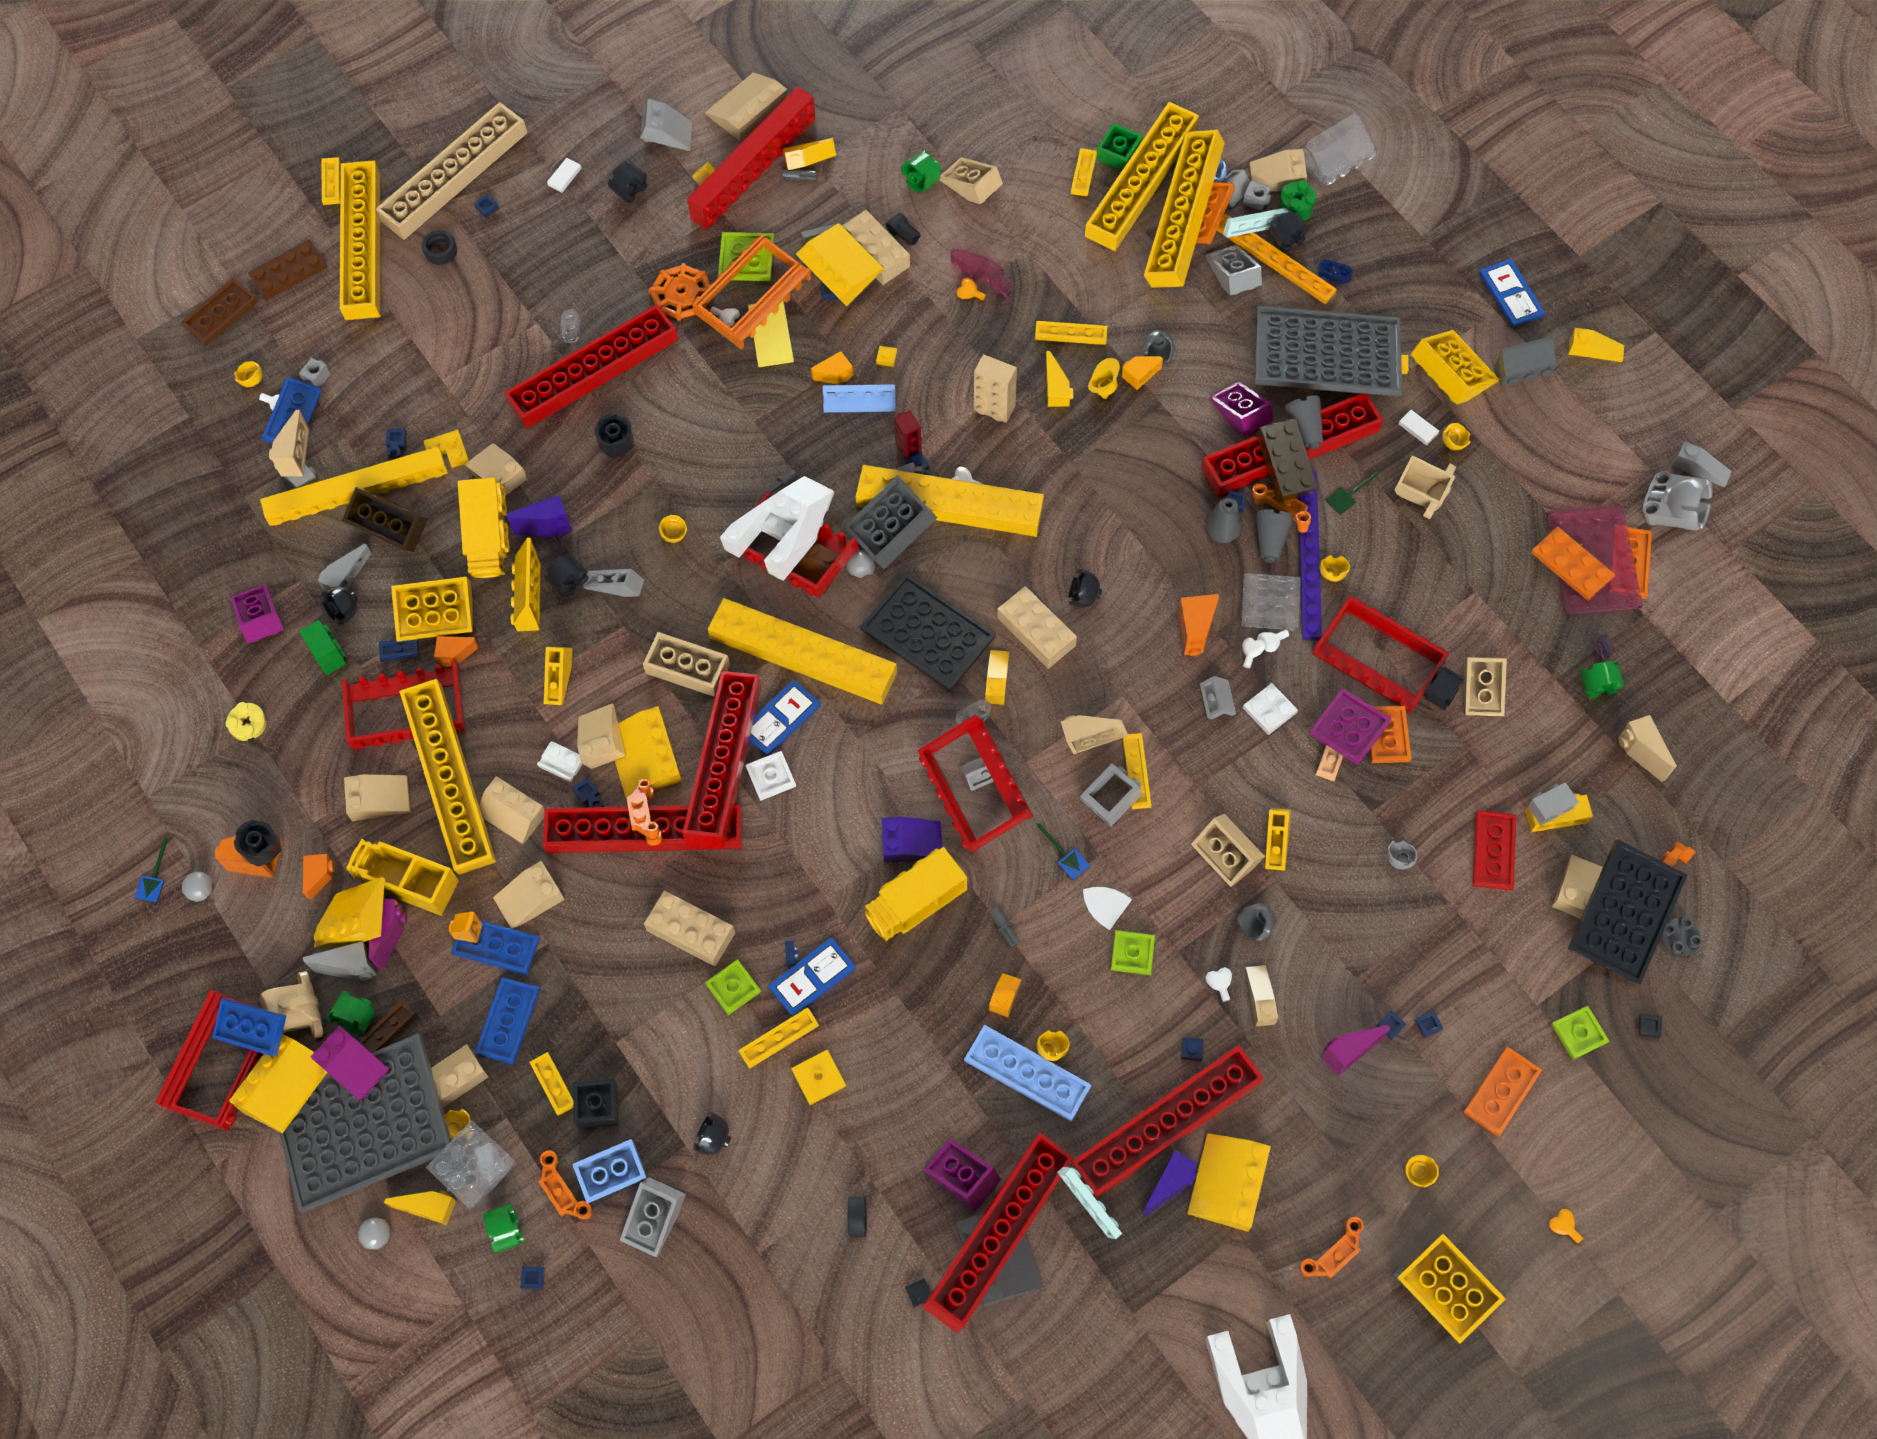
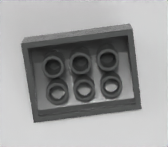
M897 475L845 528L871 558L885 569L938 517Z
M983 1214L956 1222V1229L962 1245ZM1025 1234L981 1300L983 1308L1044 1287Z

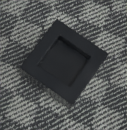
M1641 1014L1639 1016L1638 1035L1660 1038L1662 1033V1017Z
M925 1278L905 1287L914 1308L924 1304L931 1293Z

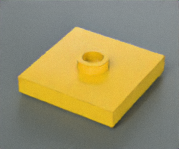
M828 1050L791 1068L809 1105L846 1087Z

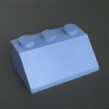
M632 1139L572 1164L587 1204L646 1179L641 1159Z

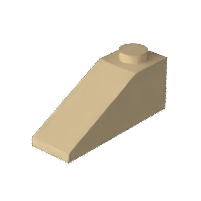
M1266 965L1246 967L1255 1027L1275 1025L1278 1020V1014Z

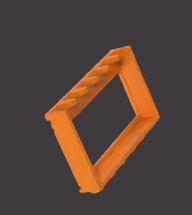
M762 234L759 238H755L751 246L747 250H743L740 257L736 261L731 262L728 269L724 273L719 274L716 281L712 285L710 284L705 289V292L694 300V314L742 350L747 336L753 338L756 334L755 328L759 324L765 326L767 316L771 312L776 314L782 301L787 303L790 300V292L794 288L799 291L804 278L808 281L811 280V270L808 267H804ZM764 247L788 265L790 269L730 328L704 307Z

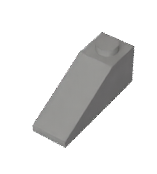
M1685 441L1672 465L1674 468L1697 477L1711 480L1712 483L1722 487L1726 486L1732 472L1703 448Z
M363 544L328 565L320 573L317 580L322 589L327 590L336 586L348 589L372 554L368 546Z
M632 569L588 571L587 576L589 579L584 583L583 587L588 590L623 597H633L640 595L644 579Z

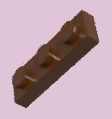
M401 1000L358 1042L370 1053L378 1051L417 1015Z

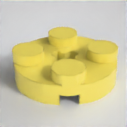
M245 702L238 703L231 710L226 720V727L233 737L241 741H248V739L253 737H259L267 725L263 710L256 704ZM249 718L250 724L246 723L243 725V721Z

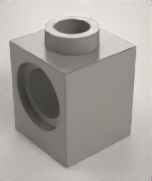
M1251 181L1245 192L1243 205L1262 211L1264 206H1268L1271 200V195H1269L1270 187Z
M310 358L299 373L304 383L321 388L331 374L324 361H317L313 358Z

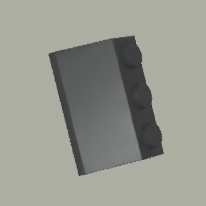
M1553 336L1501 349L1494 367L1501 386H1511L1520 381H1530L1535 377L1550 375L1556 365Z

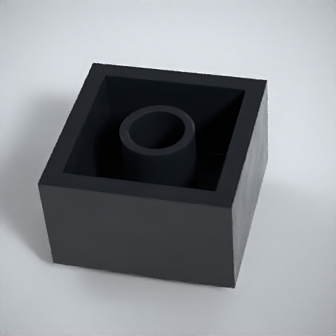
M615 1079L573 1082L574 1124L577 1128L619 1125L618 1084Z

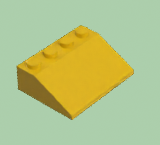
M839 223L808 241L796 253L809 269L846 306L884 270Z
M1454 330L1421 339L1411 353L1416 363L1422 366L1427 375L1433 378L1439 388L1444 390L1450 397V400L1456 403V405L1469 401L1500 380Z
M526 538L515 556V563H512V573L515 575V580H512L514 597H511V605L514 608V613L511 614V624L515 626L517 631L540 630L541 563L531 538Z
M467 577L391 586L397 642L473 632L471 581Z
M659 706L640 711L618 723L626 756L616 759L615 763L625 797L630 796L638 787V782L642 779L650 781L653 791L682 782Z
M380 877L336 893L316 927L314 948L332 950L380 937L385 878Z
M282 1034L278 1055L270 1056L264 1054L229 1102L242 1113L283 1134L327 1072L310 1057L314 1053L312 1050Z
M1207 1133L1187 1214L1249 1232L1252 1227L1271 1146L1251 1140Z
M1444 1234L1439 1236L1397 1277L1459 1344L1506 1299Z

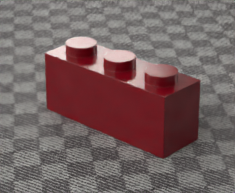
M911 410L899 413L894 418L895 442L897 449L905 460L919 452L922 453L921 426Z

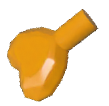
M970 278L963 279L961 287L956 291L957 296L961 299L976 297L984 301L986 294L977 290V285Z
M1562 1209L1557 1217L1549 1221V1227L1553 1232L1569 1235L1577 1244L1583 1239L1575 1230V1219L1572 1212L1568 1209Z

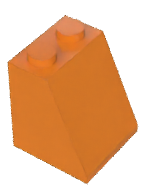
M1219 594L1180 599L1177 615L1184 655L1196 656L1203 653L1215 616Z
M236 836L222 839L219 846L216 847L215 857L227 871L273 878L280 853L271 862L262 866H255L248 863L235 849L234 841ZM280 838L281 849H282V846H283V842H284V841Z

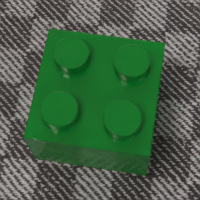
M1113 123L1096 148L1097 161L1122 171L1143 141V135Z
M320 620L299 631L326 676L346 665L343 659L346 655L327 624L323 626Z

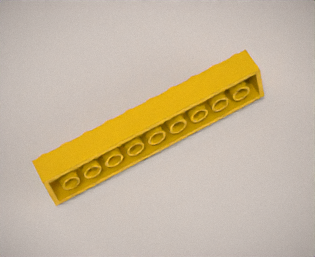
M1168 102L1086 223V238L1113 251L1117 250L1179 157L1186 132L1197 130L1199 115Z
M1218 130L1192 131L1185 134L1144 273L1151 288L1184 286L1225 144Z
M376 161L341 163L340 310L345 320L380 317V219L376 212V208L380 205V171Z
M863 465L856 493V506L859 508H864L898 475L938 517L936 519L938 521L1037 537L1044 494Z
M723 598L708 627L711 640L881 705L897 674V663Z
M437 679L401 690L400 695L454 871L461 875L496 863L442 685Z

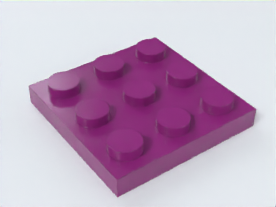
M1342 688L1310 730L1309 734L1356 765H1359L1390 724L1391 718Z

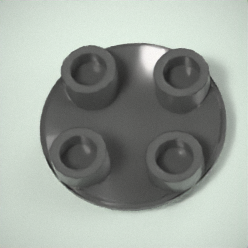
M1689 917L1669 919L1661 936L1666 948L1680 956L1693 954L1702 944L1700 932Z

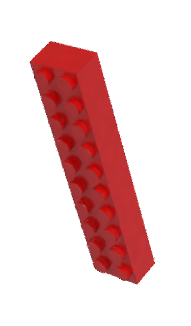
M797 87L687 198L692 221L706 230L714 225L717 219L722 214H725L728 208L739 199V196L744 191H747L750 185L755 180H758L761 174L766 169H769L772 163L783 154V148L790 147L794 140L801 136L809 125L814 123L816 116L814 97Z
M656 304L504 392L506 400L524 427L528 429L677 342L676 328Z
M1361 393L1321 410L1323 442L1316 449L1305 447L1308 458L1311 460L1380 431L1383 419L1368 394ZM1257 436L1203 457L1201 469L1217 497L1228 494L1229 490L1235 491L1269 477Z
M721 671L683 828L685 845L725 849L761 691L760 677L757 674Z
M741 804L734 805L725 849H742L743 811ZM689 805L648 806L651 822L658 824V829L662 834L661 843L654 846L647 843L644 834L637 830L632 831L628 807L550 808L544 810L543 847L547 854L723 850L685 845L683 828Z
M1238 1045L1071 1162V1168L1079 1172L1081 1175L1080 1180L1084 1185L1086 1184L1094 1192L1093 1197L1097 1200L1262 1084L1264 1077Z
M1039 1133L1031 1141L922 1305V1308L955 1333L963 1329L1061 1177L1057 1172L1063 1167H1068L1074 1157Z

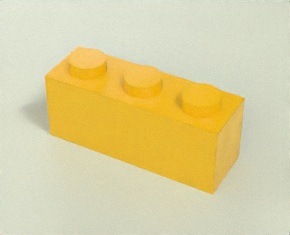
M1574 794L1579 801L1576 807L1540 826L1527 806L1525 813L1530 831L1535 832L1589 823L1593 814L1587 795L1580 796V794Z

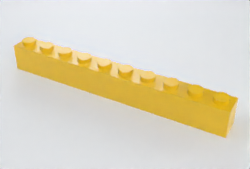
M438 446L260 500L264 517L270 526L280 525L289 520H297L309 514L313 515L326 509H334L336 506L349 504L356 487L367 489L375 494L387 493L390 490L404 488L410 484L421 483L434 477H441L448 472L442 452Z

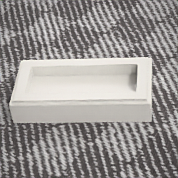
M566 158L547 181L548 186L563 192L582 169L581 165Z
M1412 410L1399 421L1401 427L1426 446L1439 433V430Z

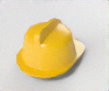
M1107 358L1101 361L1095 368L1088 384L1091 392L1097 393L1104 399L1112 394L1118 386L1116 378L1120 365L1116 359Z

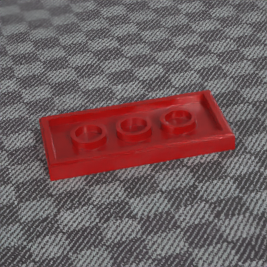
M1482 810L1476 811L1472 886L1510 891L1514 889L1516 815Z

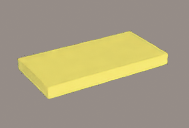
M782 301L779 304V311L776 314L771 312L767 316L766 325L762 326L759 324L755 328L754 343L758 367L794 362L785 308ZM750 304V305H748L749 310H750L755 304Z

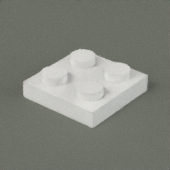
M1273 683L1243 705V709L1268 735L1298 711Z
M782 751L746 765L760 801L796 787Z

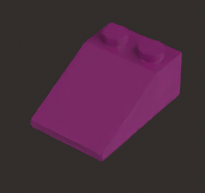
M1237 382L1210 397L1211 402L1230 426L1242 436L1249 435L1273 421L1271 403L1241 382Z
M266 584L230 597L239 627L248 644L284 630Z
M383 899L381 936L369 940V959L379 970L384 968L404 930V923L407 922L406 911L402 909V906L395 899Z
M340 1025L310 1056L359 1101L390 1070Z
M1385 1025L1345 1034L1339 1039L1334 1037L1326 1044L1322 1059L1339 1077L1385 1037L1390 1027Z
M952 1139L945 1143L923 1169L925 1173L973 1211L977 1210L1001 1181L993 1166Z

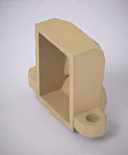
M1412 455L1394 490L1400 497L1423 506L1426 510L1423 516L1430 519L1434 511L1440 508L1444 499L1449 494L1450 487L1455 479L1453 473L1457 466L1449 464L1446 471H1443Z
M307 971L297 973V985L272 988L261 993L259 999L262 1009L286 1015L283 1033L310 1027L313 1039L323 1037L322 1019L319 1011L320 1005Z

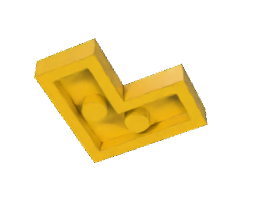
M458 430L423 441L426 450L439 446L442 455L447 454L452 468L466 464L469 461Z

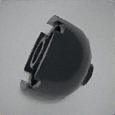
M1080 569L1077 571V573H1080L1078 578L1074 577L1068 597H1072V601H1069L1070 605L1084 608L1094 604L1096 599H1100L1102 589L1100 588L1099 579L1093 573Z
M336 586L321 593V598L324 596L325 599L322 602L323 607L333 621L335 618L340 621L337 624L342 625L354 617L357 612V596L354 592H350L342 586Z
M710 1111V1117L706 1116L697 1133V1137L700 1140L698 1143L694 1142L693 1150L705 1155H714L722 1147L727 1148L731 1137L728 1136V1123L724 1118Z

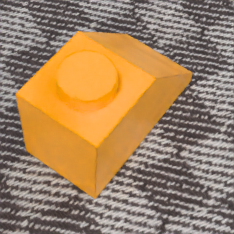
M840 351L812 367V379L814 381L840 384L848 381L853 376V366Z
M1135 356L1132 360H1128L1123 364L1122 378L1138 390L1162 368L1163 358L1161 356Z
M475 912L455 914L454 920H451L449 932L454 939L478 943L483 924Z
M1002 973L989 1003V1011L1008 1017L1022 979Z

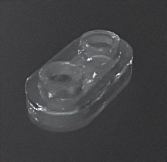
M572 309L565 310L561 314V336L567 343L576 342L580 336L579 315Z
M978 700L961 709L956 714V724H961L963 719H969L975 714L981 717L983 721L988 719L991 715L990 703L985 700ZM984 710L985 712L981 714L978 711Z

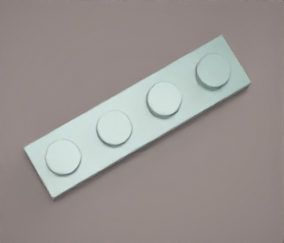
M1286 208L1227 219L1223 234L1226 237L1268 230L1271 225L1275 227L1278 224L1276 220L1289 211Z
M1069 1167L1060 1169L1057 1173L1108 1238L1117 1239L1122 1234L1118 1229L1119 1224L1114 1218L1107 1215L1105 1212L1106 1207L1093 1197L1094 1192L1088 1185L1083 1184L1080 1180L1081 1175L1079 1172Z

